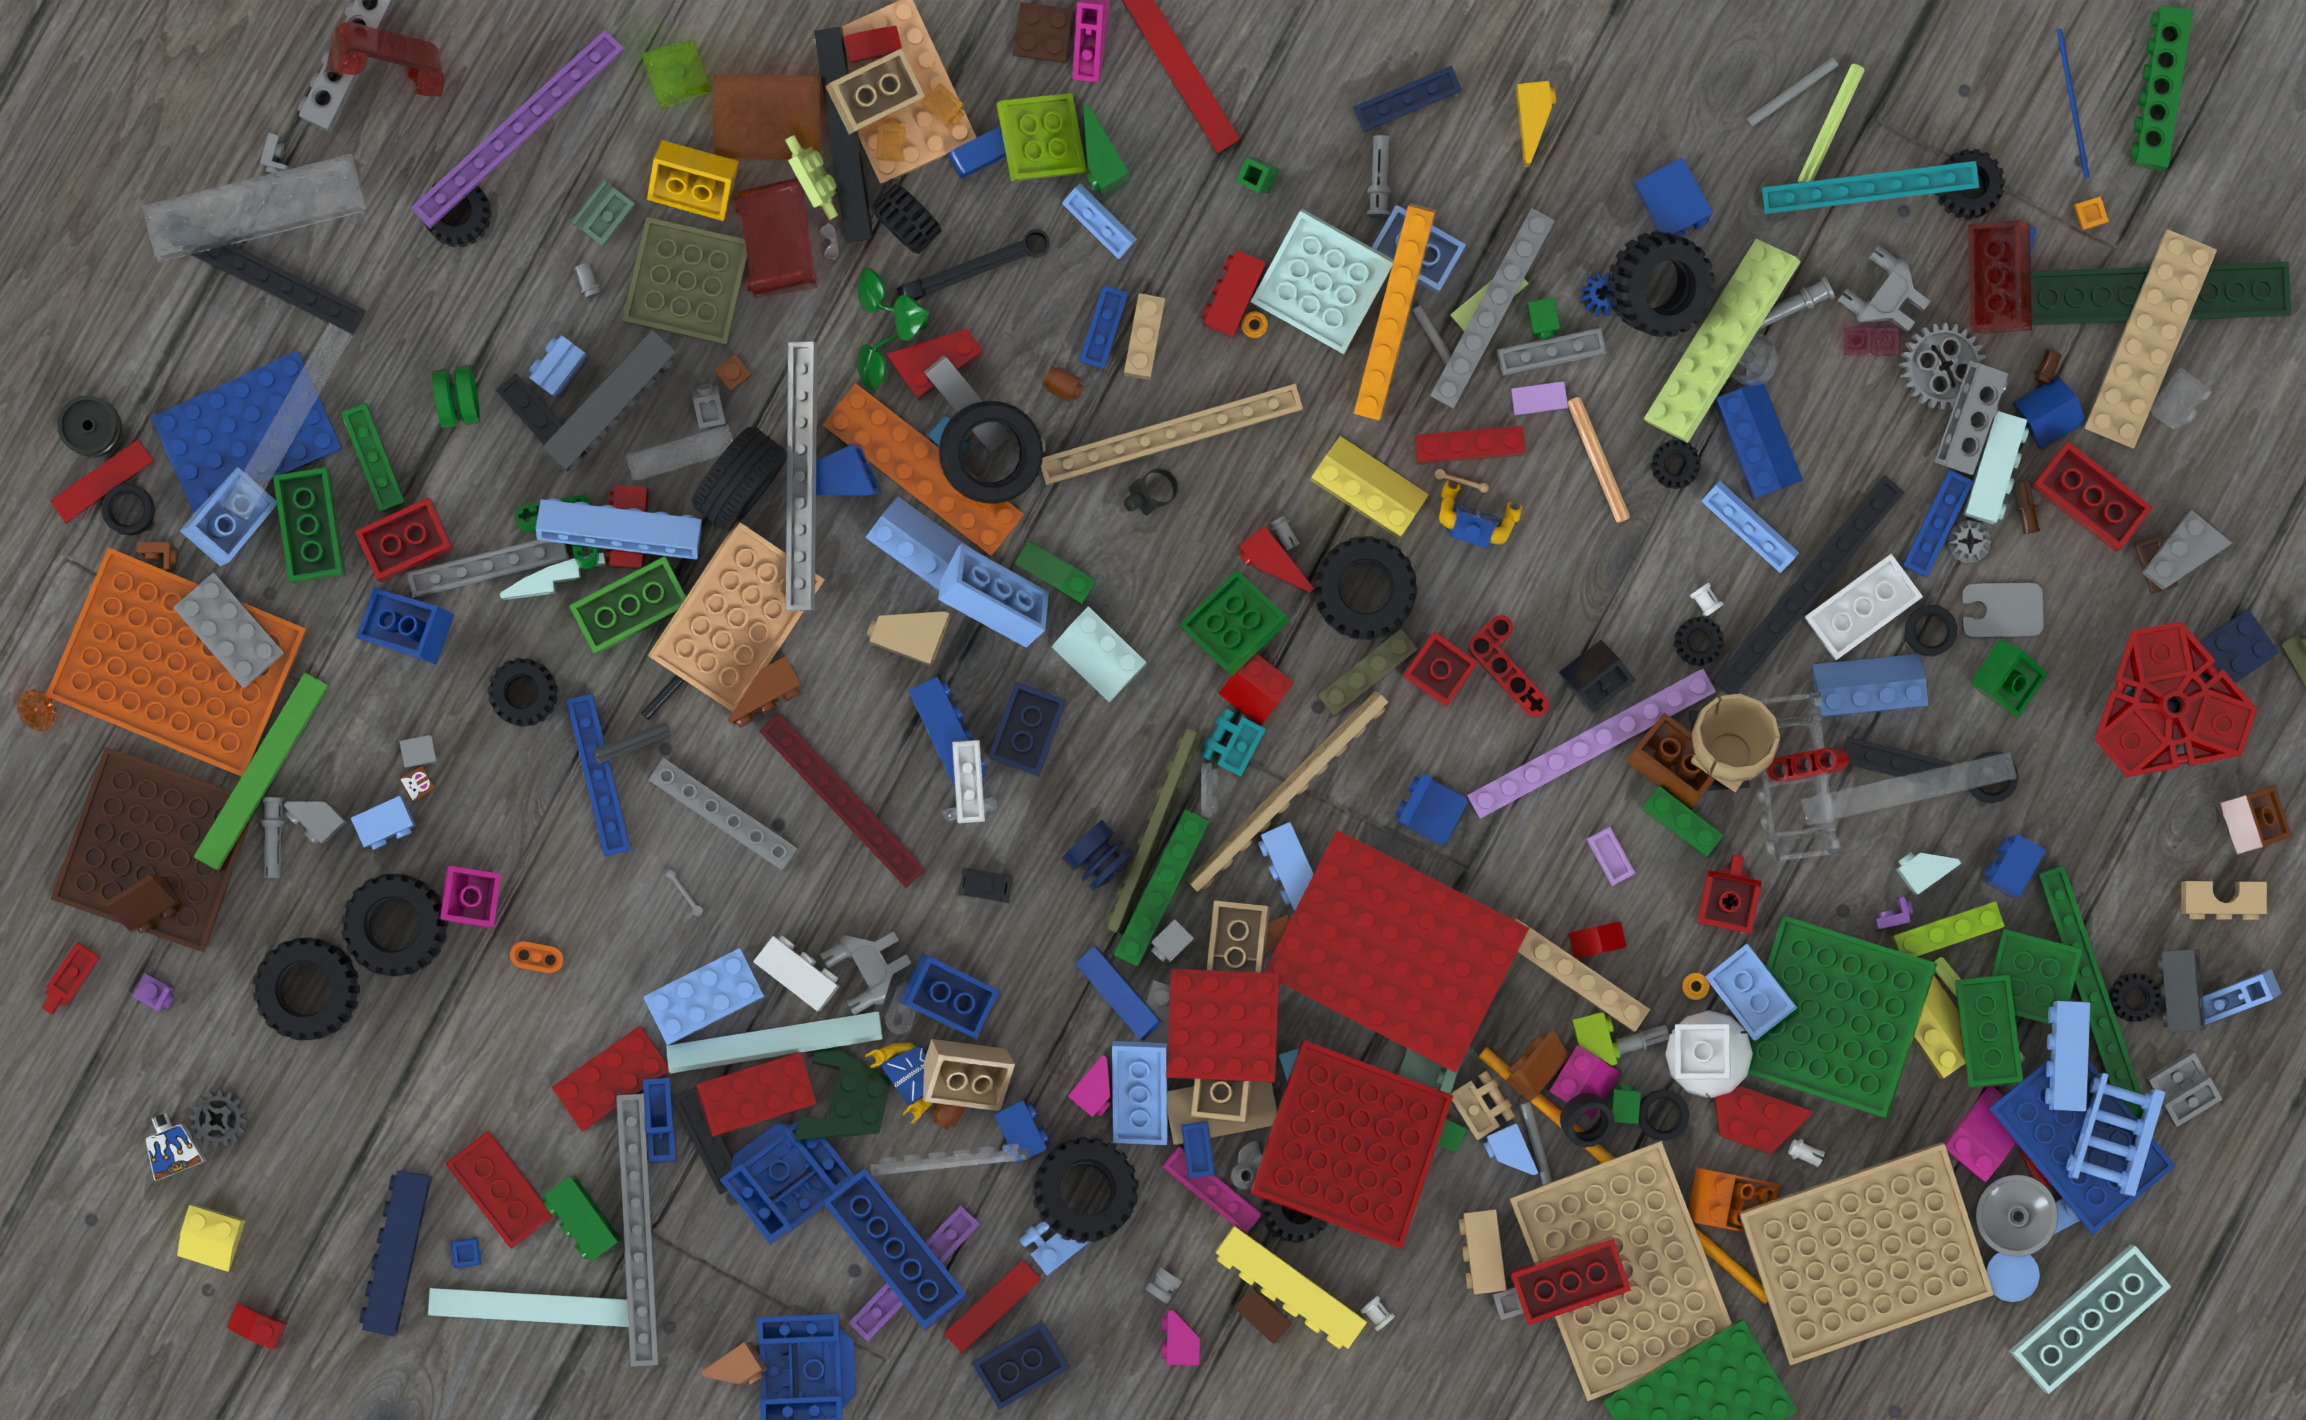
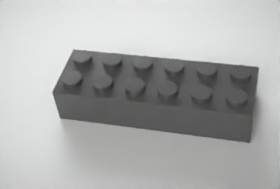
M651 330L539 451L560 471L563 472L567 468L572 471L584 459L580 454L585 449L588 451L592 450L602 439L599 434L603 430L610 431L620 420L617 416L619 412L623 410L626 413L639 400L635 395L640 390L643 393L647 391L657 380L653 376L658 371L663 373L675 361L672 356L676 351L657 333Z

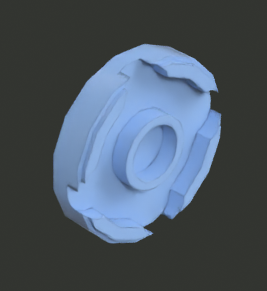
M1997 1252L1986 1265V1272L1993 1294L2001 1300L2009 1302L2023 1301L2031 1296L2038 1286L2040 1278L2039 1268L2031 1255L2016 1257Z

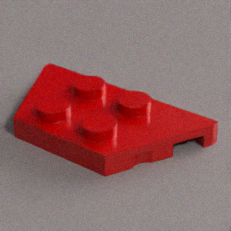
M1739 1085L1732 1092L1715 1097L1719 1136L1772 1154L1812 1113L1810 1110Z

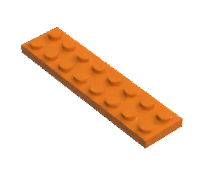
M856 383L823 424L827 430L848 446L860 444L868 462L991 557L1024 516L1020 510L1008 501L995 504L982 503L960 494L944 476L939 461V447Z

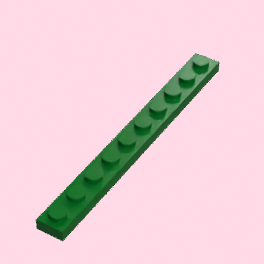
M2063 865L2039 873L2037 876L2060 943L2083 948L2074 984L2080 1002L2090 1003L2089 1028L2104 1072L2109 1074L2107 1078L2108 1084L2142 1094L2066 869ZM2122 1100L2137 1119L2142 1118L2144 1109L2141 1108V1105Z

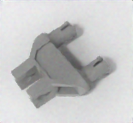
M1878 245L1869 259L1888 272V278L1871 301L1865 302L1850 291L1849 288H1846L1837 302L1855 313L1857 321L1860 323L1890 321L1907 333L1915 324V321L1899 310L1901 304L1905 300L1920 312H1923L1931 301L1913 288L1907 260L1900 257L1898 259Z
M894 931L875 942L844 935L840 940L841 943L820 953L823 960L834 955L833 958L824 962L828 969L847 957L853 958L868 984L867 990L846 1000L849 1007L860 1002L859 1005L851 1009L854 1015H857V1013L873 1004L880 1006L884 1004L894 974L912 964L907 954L890 964H887L881 951L900 941Z

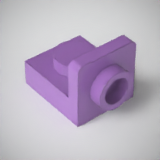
M1904 896L1896 898L1900 914H1896L1895 909L1879 913L1880 918L1874 920L1876 930L1911 922L1910 917L1913 916L1911 902L1906 901Z
M145 973L132 997L158 1012H163L164 1008L168 1010L175 999V995L172 993L175 988Z

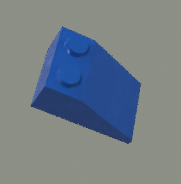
M374 588L356 638L437 665L454 614L432 604Z

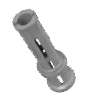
M1386 135L1373 136L1372 185L1369 186L1367 192L1370 194V210L1367 211V216L1373 218H1388L1391 215V212L1388 211V196L1391 195V189L1388 186L1390 137Z
M1825 276L1822 277L1820 282L1806 288L1803 286L1798 290V294L1773 305L1760 329L1805 307L1813 309L1815 304L1825 299H1834L1835 295Z
M263 797L261 799L264 802V819L261 820V824L264 827L265 833L263 878H281V827H284L285 824L283 819V802L286 801V797Z

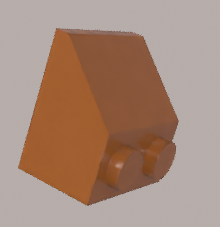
M2275 785L2220 803L2223 818L2231 835V843L2235 847L2237 854L2292 837Z

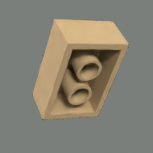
M902 48L825 86L849 135L925 98Z

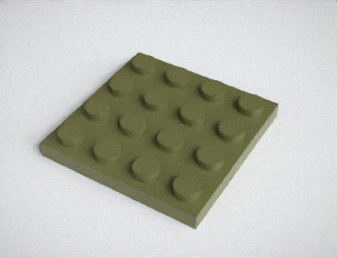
M646 217L622 321L727 345L751 240Z

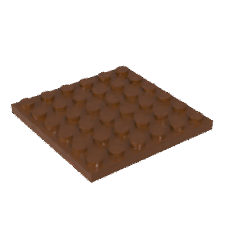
M105 747L51 900L122 924L106 908L104 903L149 874L164 876L181 904L175 907L177 911L165 919H162L160 916L152 921L154 926L145 932L205 952L254 813L221 868L217 871L195 859L194 855L233 791Z

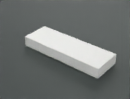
M980 740L952 742L958 823L985 822Z

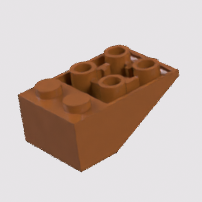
M786 656L761 669L729 717L728 721L732 726L738 725L741 728L754 721L752 716L760 711L765 715L776 709V703L780 700L785 699L788 702L801 695L799 690L804 687Z

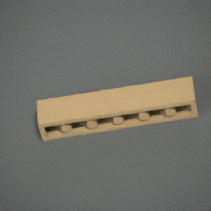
M1517 918L1514 919L1515 921L1527 926ZM1529 927L1517 952L1519 955L1632 1032H1636L1650 1011L1648 1007Z

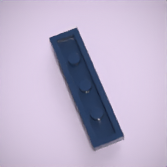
M1449 66L1353 107V110L1364 133L1460 93L1462 89L1452 66Z

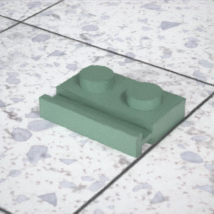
M603 180L571 223L604 247L633 209L635 203Z

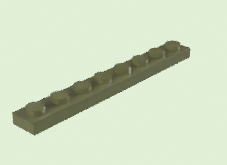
M1186 729L1185 734L1182 733L1178 739V752L1175 759L1172 758L1167 767V774L1169 775L1165 784L1162 783L1158 789L1157 798L1159 800L1155 809L1152 808L1148 814L1147 823L1149 825L1145 834L1142 833L1137 842L1139 850L1135 859L1132 858L1127 868L1129 875L1125 884L1122 883L1118 890L1117 898L1119 900L1116 908H1112L1108 915L1107 923L1109 925L1107 929L1123 935L1202 739V735L1190 729Z

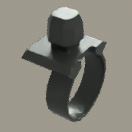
M1164 468L1152 469L1142 479L1138 478L1129 486L1131 495L1125 498L1123 504L1128 511H1135L1140 508L1142 513L1148 516L1157 507L1166 506L1176 498L1178 493L1177 479L1170 471ZM1160 473L1168 478L1173 487V495L1170 501L1159 502L1147 495L1144 487L1148 474Z

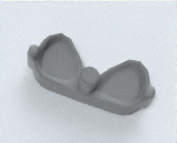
M828 222L820 229V234L831 241L823 255L827 259L836 260L840 254L835 227Z

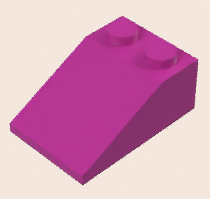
M1989 1086L1943 1142L1948 1155L1982 1182H1986L2016 1143L1988 1109L2004 1096L1993 1086Z

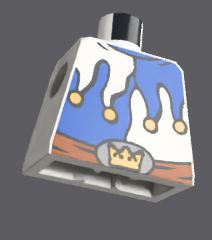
M167 1113L152 1118L157 1134L147 1137L146 1144L155 1181L162 1180L207 1161L185 1124L172 1127Z

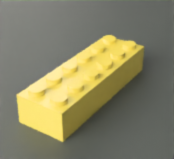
M1233 1225L1215 1250V1253L1219 1255L1217 1258L1218 1262L1229 1270L1232 1266L1236 1267L1241 1271L1239 1273L1240 1278L1250 1285H1253L1254 1282L1258 1283L1263 1287L1261 1293L1272 1301H1275L1276 1298L1285 1303L1282 1306L1283 1309L1294 1317H1297L1298 1314L1305 1317V1325L1316 1333L1323 1330L1328 1334L1327 1341L1338 1349H1341L1342 1346L1349 1349L1367 1323L1361 1316L1249 1235L1240 1231L1235 1225Z

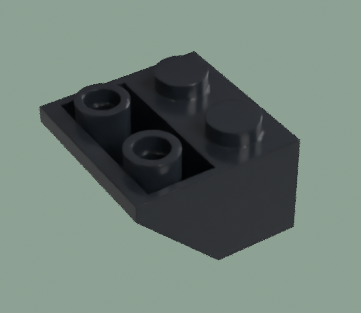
M1602 640L1598 641L1558 672L1591 715L1636 681L1623 662Z

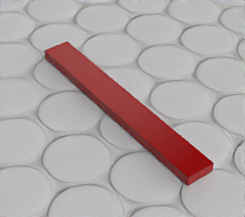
M1122 0L1216 153L1219 154L1239 142V136L1155 1Z

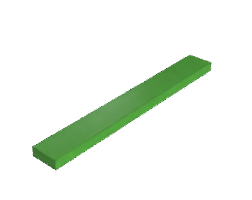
M304 672L195 853V859L219 871L328 690L329 686Z

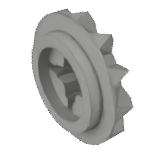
M1971 520L1963 521L1955 525L1950 531L1948 548L1957 560L1964 563H1975L1983 559L1989 552L1991 539L1988 530L1981 523ZM1969 530L1970 534H1972V539L1980 540L1977 544L1972 545L1971 553H1969L1967 544L1958 543V541L1967 538Z

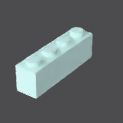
M2000 411L1992 419L1989 436L1980 454V464L1974 474V482L1968 494L1963 516L1989 524H1995L1998 519H2003L2006 510V504H2003L2005 493L2010 494L2014 479L2010 478L2013 468H2018L2022 453H2018L2021 442H2026L2029 428L2025 427L2026 419Z

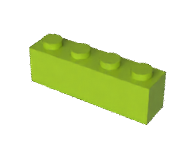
M1995 901L1892 935L1890 938L1894 950L1917 957L2005 926Z

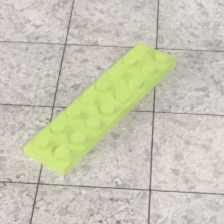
M1755 239L1644 417L1647 423L1687 443L1689 442L1801 261L1797 257Z

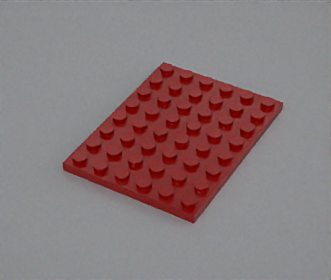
M1336 830L1263 973H1279L1281 984L1456 1073L1529 927Z

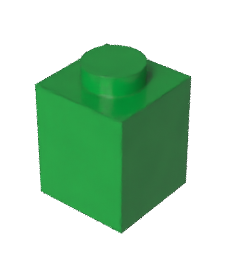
M1247 157L1236 182L1258 193H1270L1280 169L1259 158Z
M1555 298L1528 302L1526 307L1532 337L1539 336V340L1555 337L1554 333L1560 330Z
M1619 1084L1618 1090L1612 1089L1610 1108L1615 1117L1614 1122L1638 1124L1641 1092L1635 1091V1086Z

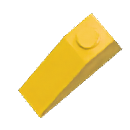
M1549 81L1522 83L1516 86L1524 167H1530L1552 109V104H1556L1555 88H1550Z

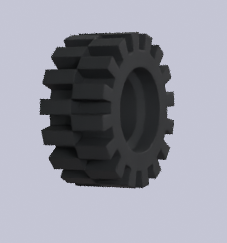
M1680 439L1669 440L1663 443L1654 453L1651 464L1652 474L1654 478H1657V482L1665 485L1666 488H1684L1692 483L1699 474L1701 468L1700 455L1698 456L1696 448H1693L1689 442H1683ZM1679 454L1685 459L1686 469L1683 473L1675 475L1667 470L1666 460L1670 455Z
M1702 616L1693 617L1685 621L1678 628L1675 634L1674 646H1676V652L1682 657L1681 659L1684 662L1686 661L1690 665L1703 666L1711 663L1721 654L1722 647L1724 646L1723 631L1721 632L1720 626L1713 622L1714 620ZM1703 631L1708 635L1710 642L1706 650L1698 652L1690 647L1689 637L1693 632Z
M2139 973L2124 975L2119 980H2116L2113 988L2110 989V1001L2113 1010L2117 1013L2116 1015L2125 1021L2141 1022L2151 1018L2154 1015L2153 1013L2159 1008L2158 1003H2161V998H2159L2160 990L2159 988L2157 989L2155 981H2152L2147 975ZM2132 987L2140 988L2145 994V1001L2139 1008H2131L2125 1001V994Z

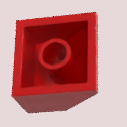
M1256 653L1229 678L1218 694L1257 725L1262 726L1294 685V682Z

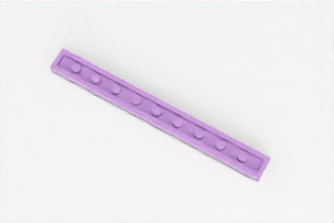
M1701 669L1468 794L1467 798L1478 818L1481 819L1652 727L1663 713L1672 716L1716 691L1704 669Z

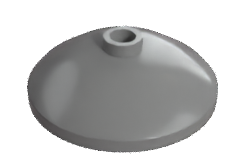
M2023 1175L2006 1176L1993 1182L1981 1195L1976 1210L1977 1226L1983 1239L1996 1251L2008 1256H2027L2041 1250L2053 1237L2058 1224L2057 1204L2051 1192L2039 1181ZM2018 1212L2024 1214V1219L2021 1222L2015 1221V1214Z

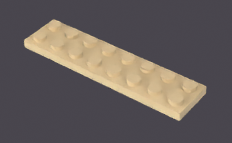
M2165 230L2083 429L2132 449L2135 448L2217 249L2171 230Z

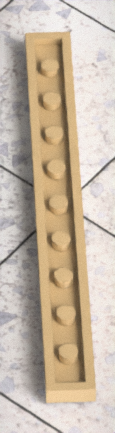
M1292 384L1043 457L1041 470L1046 485L1299 412L1303 410L1296 384Z
M1374 691L1185 881L1197 892L1200 889L1204 890L1209 887L1214 880L1213 876L1219 870L1223 871L1228 868L1233 862L1232 858L1239 851L1246 850L1252 843L1251 839L1258 832L1265 831L1271 824L1270 820L1277 813L1281 814L1290 805L1289 801L1296 794L1300 795L1309 786L1308 782L1315 775L1319 776L1328 767L1327 763L1334 756H1340L1346 750V744L1353 737H1359L1365 731V725L1372 718H1378L1385 711L1384 706L1388 701L1381 694Z

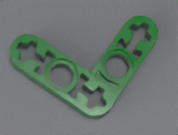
M585 496L559 499L567 503L585 502L592 506L590 500ZM540 502L523 505L516 510L515 520L521 531H536ZM526 515L531 516L528 522L524 521ZM572 544L573 554L579 567L589 569L597 565L599 561L598 547L587 546L590 554L589 558L584 559L583 546Z

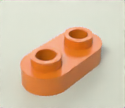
M521 941L516 943L510 951L512 963L523 969L556 973L564 964L563 953L558 948ZM522 950H527L529 952V958L527 960H522L520 958V952ZM547 956H555L556 961L553 965L547 964Z

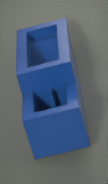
M670 1078L643 1080L650 1164L678 1162Z

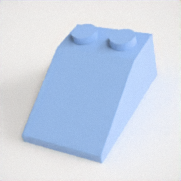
M237 467L198 508L180 532L215 563L222 566L232 560L275 508L277 501Z

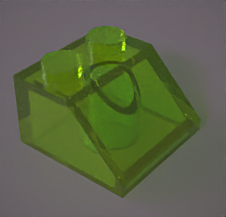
M694 41L665 45L641 54L661 109L711 92Z

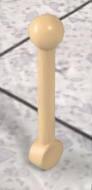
M1438 469L1435 472V477L1438 480L1448 479L1477 488L1482 493H1486L1489 490L1487 483L1479 484L1449 475L1443 469Z

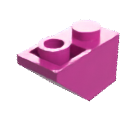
M1168 1309V1315H1162V1331H1167V1342H1162L1161 1358L1167 1359V1365H1199L1200 1337L1173 1309Z

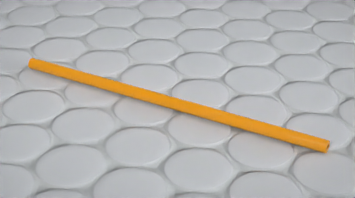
M1488 1047L1478 1056L1504 1080H1507L1511 1075L1508 1071L1510 1066ZM1539 1093L1531 1103L1561 1128L1560 1114L1562 1111L1544 1095ZM1574 1123V1130L1576 1132H1584L1581 1127ZM1600 1144L1584 1148L1601 1163L1615 1158ZM1695 1227L1704 1252L1762 1303L1766 1304L1768 1301L1762 1284Z

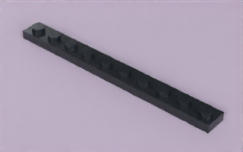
M1885 475L1878 481L1713 679L1716 685L1728 695L1737 694L1905 493Z

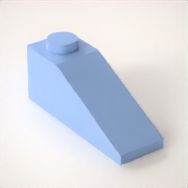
M2272 969L2204 995L2205 1025L2270 1001L2282 994Z

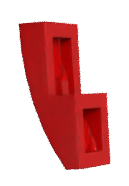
M897 26L872 29L844 36L850 63L875 57L877 59L882 58L902 48Z

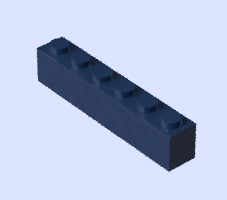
M397 1170L396 1175L392 1174L389 1190L392 1191L390 1201H386L383 1210V1217H387L384 1228L380 1227L377 1237V1243L381 1244L379 1254H374L371 1264V1270H375L373 1281H368L365 1296L369 1297L367 1308H362L359 1323H363L362 1330L393 1337L397 1336L432 1176L404 1170Z

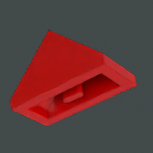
M1621 921L1568 933L1573 957L1576 959L1627 947Z

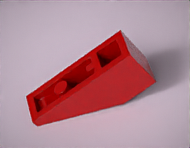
M1265 526L1239 545L1241 552L1238 555L1247 566L1252 564L1255 569L1308 594L1314 591L1310 582Z

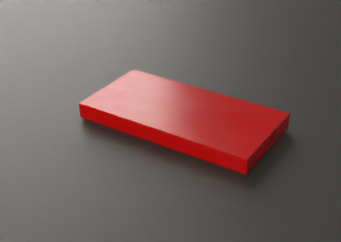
M489 1130L446 1163L450 1171L511 1249L554 1217L544 1205L542 1198Z

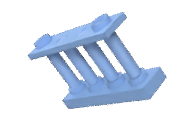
M2098 1073V1076L2093 1077L2090 1084L2089 1092L2092 1093L2075 1154L2070 1155L2067 1162L2066 1170L2069 1171L2068 1177L2078 1179L2079 1173L2083 1172L2118 1183V1186L2121 1187L2119 1193L2135 1196L2166 1092L2150 1089L2149 1094L2145 1093L2142 1095L2107 1084L2109 1074ZM2106 1094L2141 1105V1108L2144 1109L2142 1118L2135 1121L2100 1110L2099 1105L2102 1095ZM2095 1120L2133 1131V1134L2136 1135L2134 1145L2127 1147L2092 1136L2091 1133ZM2087 1146L2126 1157L2125 1159L2129 1161L2126 1171L2120 1173L2084 1162Z

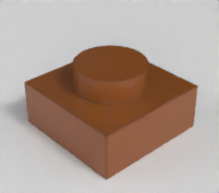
M735 353L714 369L715 373L730 391H733L752 376Z

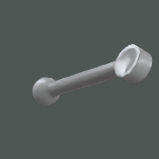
M668 869L666 872L667 878L672 879L693 908V914L701 916L703 908L697 906L676 877V871Z

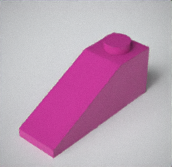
M1078 0L1072 79L1090 82L1100 81L1109 26L1110 0Z

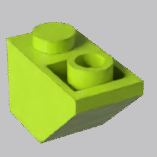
M1604 1012L1571 1020L1578 1046L1611 1066L1617 1064L1616 1059L1620 1058V1052L1617 1042L1612 1043L1609 1032H1613L1610 1016L1605 1017Z

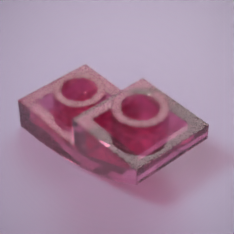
M1845 327L1844 355L1900 356V329Z

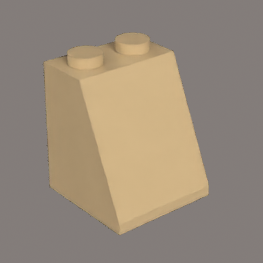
M944 611L882 615L878 617L877 621H871L867 635L870 637V643L874 646L932 667L951 616Z

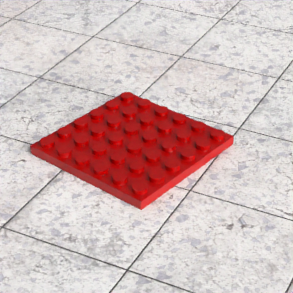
M1302 1040L1250 1194L1402 1249L1453 1095Z

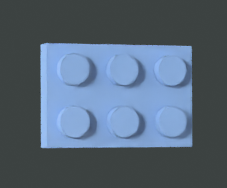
M1749 944L1744 945L1706 976L1712 987L1755 1041L1798 1008Z

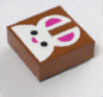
M424 766L418 767L399 779L413 803L436 790Z

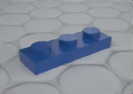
M1103 285L1079 359L1080 363L1105 370L1129 295L1128 292Z

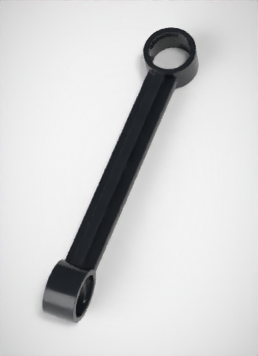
M1040 229L1030 230L1025 234L1022 241L924 279L906 283L896 289L899 296L908 295L916 301L929 293L1024 256L1042 257L1049 249V237ZM1029 236H1042L1046 241L1045 248L1039 253L1029 251L1026 244Z

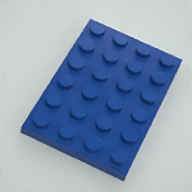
M299 351L151 417L194 513L237 467L259 486L273 481L274 475L293 472L343 449Z
M2050 1057L2025 1077L2023 1083H2018L1988 1109L2090 1234L2094 1235L2175 1168L2176 1165L2152 1137L2135 1196L2119 1193L2121 1187L2118 1186V1183L2083 1172L2079 1173L2078 1179L2069 1178V1171L2066 1170L2067 1162L2070 1155L2075 1154L2092 1093L2089 1092L2090 1084L2093 1077L2098 1076L2099 1071L2088 1059L2086 1111L2049 1110V1104L2045 1103L2046 1088H2050V1077L2046 1076L2047 1061H2051ZM2106 1094L2102 1095L2099 1105L2100 1110L2137 1121L2135 1115L2122 1099ZM2095 1120L2091 1133L2092 1136L2127 1147L2134 1145L2136 1135L2131 1130ZM2087 1146L2083 1160L2084 1162L2120 1173L2126 1171L2129 1162L2125 1159L2126 1157L2091 1146Z

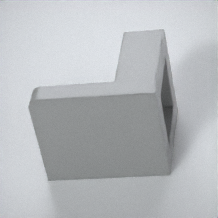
M427 735L399 741L405 768L409 769L439 763V758L435 754L432 736Z

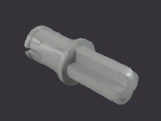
M1662 1025L1645 1031L1639 1029L1638 1033L1616 1038L1615 1042H1617L1620 1055H1622L1623 1053L1640 1048L1646 1050L1647 1046L1667 1041L1670 1034L1667 1026Z

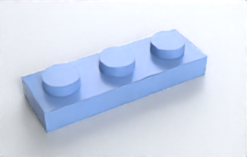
M1081 183L1063 201L1062 204L1118 259L1124 256L1136 242L1137 238Z

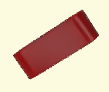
M1821 748L1773 759V762L1767 767V774L1775 782H1791L1840 772L1847 767L1848 755L1841 748ZM1831 754L1834 757L1833 765H1831L1829 762V757ZM1807 759L1810 762L1809 770H1807L1805 767V762ZM1783 764H1784L1785 767H1786V773H1785V775L1782 774V765H1783Z

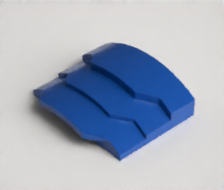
M799 1120L793 1124L775 1123L733 1155L731 1171L720 1179L769 1245L789 1234L825 1207L823 1201L855 1176L826 1139L795 1141Z
M839 1314L757 1317L760 1356L768 1367V1370L762 1373L764 1377L761 1379V1420H843V1408L856 1395L854 1340L839 1327Z

